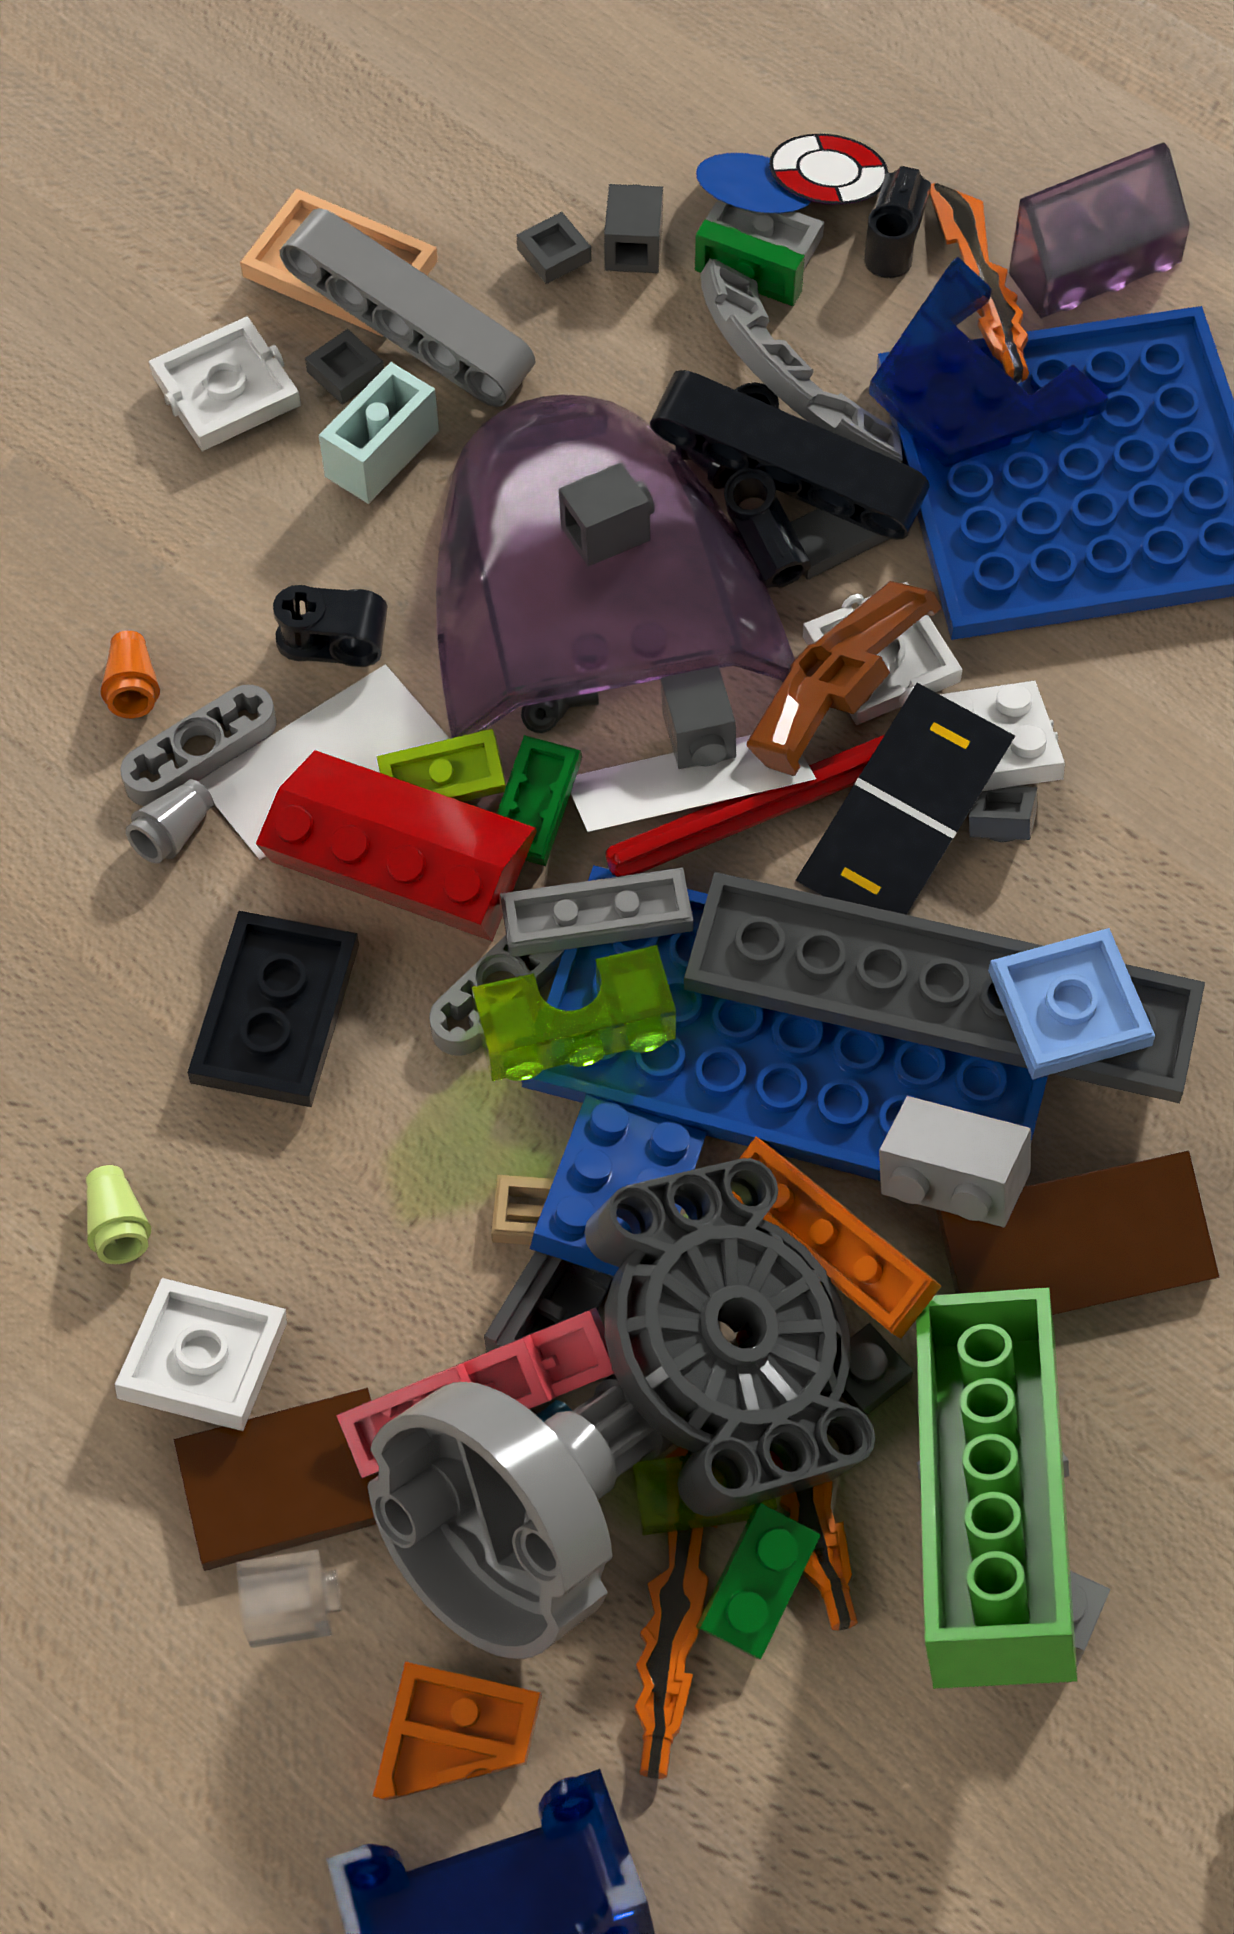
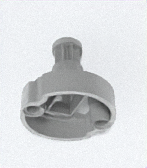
M615 1374L610 1375L597 1385L594 1396L571 1412H557L544 1422L527 1407L499 1390L478 1383L456 1382L437 1389L387 1422L378 1431L370 1450L379 1465V1476L368 1484L369 1497L377 1526L390 1555L413 1591L434 1615L461 1638L486 1652L511 1659L530 1658L541 1654L591 1616L605 1600L608 1592L601 1581V1576L605 1564L611 1560L613 1555L607 1524L598 1500L614 1488L618 1476L638 1462L652 1461L671 1447L673 1443L652 1428L627 1399Z

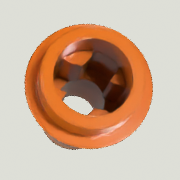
M121 631L115 634L110 642L111 647L101 686V697L113 714L122 718H139L148 714L153 709L160 695V687L146 647L145 638L135 631Z

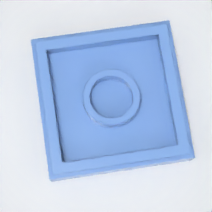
M1110 928L990 960L988 972L1032 1079L1153 1045L1155 1039L1154 1031Z

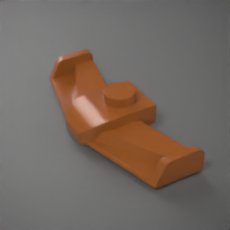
M889 581L815 643L809 644L790 665L791 670L749 737L746 746L766 767L795 776L800 769L798 760L829 708L855 714L890 674L882 657L877 654L924 615L934 616L942 609L935 593L931 590Z

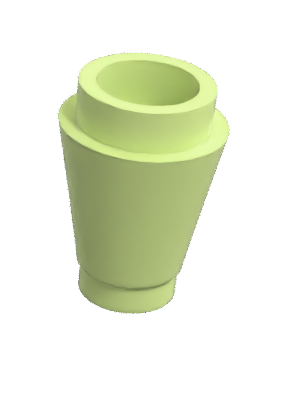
M105 1165L92 1170L86 1177L88 1246L97 1253L98 1258L102 1262L123 1264L133 1261L147 1250L151 1226L120 1167Z

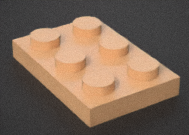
M296 188L240 262L242 276L383 337V335L291 274L280 258V249L308 215L317 208L326 209L334 213L427 276L438 262L437 247Z

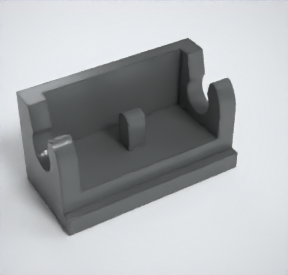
M535 1251L484 1335L486 1352L595 1307L598 1311L610 1290L613 1278L608 1274Z

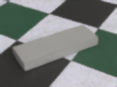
M683 868L500 893L510 957L693 931V917Z

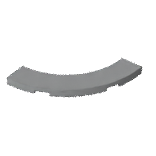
M709 259L701 272V288L705 302L721 333L750 370L774 394L806 421L901 462L902 445L896 428L867 412L842 393L835 395L820 389L810 380L814 373L813 369L798 356L785 340H774L766 329L770 320L761 303L757 281L715 259Z

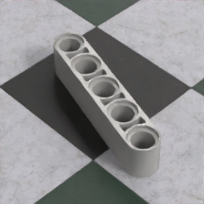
M314 209L280 249V258L284 266L296 278L487 405L494 407L503 406L535 365L533 351L521 338L326 209Z

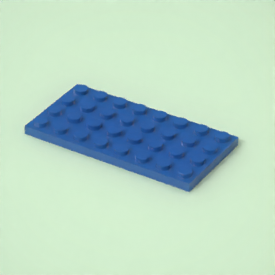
M593 865L588 881L616 876L612 875L607 868ZM687 889L693 917V931L564 950L521 1075L522 1087L581 1103H583L586 1094L706 1131V1136L744 1146H749L757 1136L782 1156L880 1181L879 1149L907 1096L1031 1128L1032 1142L1048 1075L1032 1079L1028 1069L684 990V976L708 896L706 893Z

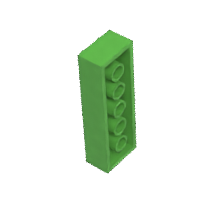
M1049 1287L935 1295L916 1319L925 1645L933 1689L1078 1682L1056 1347Z

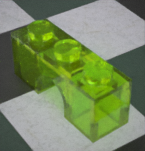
M657 945L596 959V988L598 995L589 1005L578 1010L565 1011L549 1005L539 993L534 973L472 987L475 1018L492 1081L505 1078L512 1081L527 1080L537 1076L544 1069L566 1064L575 1067L588 1066L598 1062L605 1055L630 1049L634 1052H648L661 1047L666 1041L676 1039V1008Z

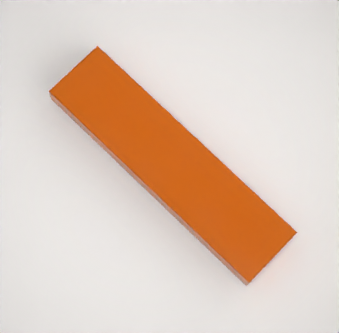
M756 1136L739 1159L752 1158L762 1162L771 1170L776 1178L778 1186L777 1200L763 1220L779 1226L803 1244L826 1270V1275L830 1277L833 1285L889 1332L902 1339L942 1286L776 1150ZM732 1191L734 1197L741 1204H744L740 1196Z

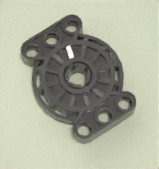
M752 1158L736 1159L626 1185L618 1189L592 1214L586 1223L584 1231L586 1244L592 1254L603 1262L619 1267L613 1277L605 1304V1341L612 1370L627 1399L645 1421L676 1446L693 1452L679 1471L678 1491L684 1504L689 1509L705 1517L717 1516L830 1482L866 1459L874 1449L875 1443L873 1425L868 1417L858 1408L838 1401L844 1392L851 1363L850 1330L842 1300L831 1283L830 1277L826 1275V1270L810 1251L779 1226L763 1220L777 1200L778 1186L771 1170L762 1162ZM732 1191L740 1196L744 1204H741L734 1197ZM675 1204L685 1210L689 1219L679 1213ZM617 1217L622 1218L628 1223L632 1233L627 1232L621 1227ZM718 1321L725 1323L734 1333L746 1329L749 1338L742 1342L739 1347L732 1345L721 1333ZM827 1435L835 1440L839 1453L832 1448ZM770 1450L780 1458L784 1470L775 1465L771 1458ZM711 1466L722 1473L726 1480L727 1488L716 1481L712 1474Z

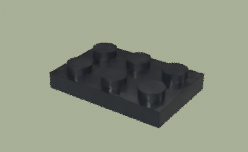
M238 911L187 1072L190 1083L312 1107L359 948L358 934Z

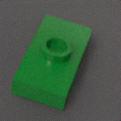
M526 735L523 736L497 814L536 828L537 832L525 861L546 866L583 757L581 750Z

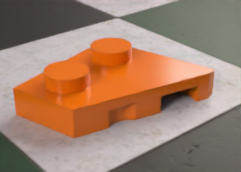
M405 1661L373 1797L390 1800L526 1765L542 1694L537 1691Z

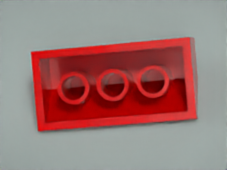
M314 750L279 787L256 845L275 864L493 942L503 917L500 893L513 892L537 830L533 826Z

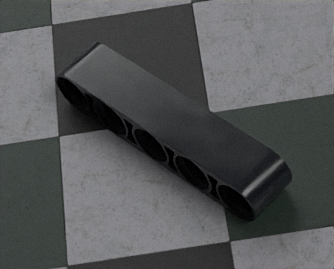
M687 370L674 372L649 422L650 428L654 433L670 444L734 472L745 468L760 469L768 473L773 479L776 490L889 539L900 540L908 536L930 488L927 478L918 470Z

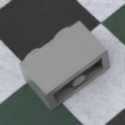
M907 1096L879 1149L881 1194L897 1198L906 1203L924 1205L960 1215L968 1220L982 1221L1005 1228L1031 1172V1128Z

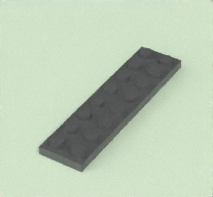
M714 872L684 976V990L1027 1068L988 969L990 960L1038 948L1043 945ZM1125 964L1154 1031L1155 1039L1153 1045L1057 1072L1053 1075L1180 1104L1184 1092L1205 982Z

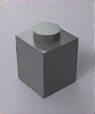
M609 184L604 230L605 271L659 273L663 228L662 186Z
M622 462L558 488L561 529L588 567L651 540L650 515L655 512L652 495L643 481L639 480L636 482Z
M719 666L661 677L662 713L678 769L693 766H711L722 760L736 758V721Z

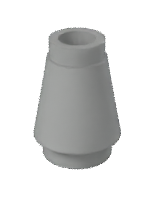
M189 779L183 785L178 786L135 811L131 816L132 823L126 827V836L131 846L140 856L152 863H160L165 858H175L207 811L213 807L214 801L210 792L200 782Z

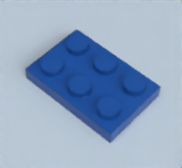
M586 1094L534 1230L530 1249L614 1276L619 1267L598 1259L592 1254L586 1244L584 1231L587 1221L618 1189L626 1185L694 1170L698 1163L707 1132ZM675 1204L677 1210L681 1213L682 1207ZM617 1217L621 1227L627 1232L632 1233L628 1223L622 1218Z

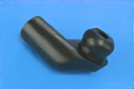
M596 675L542 681L522 707L521 718L523 724L534 733L548 732L556 726L570 707L598 705Z

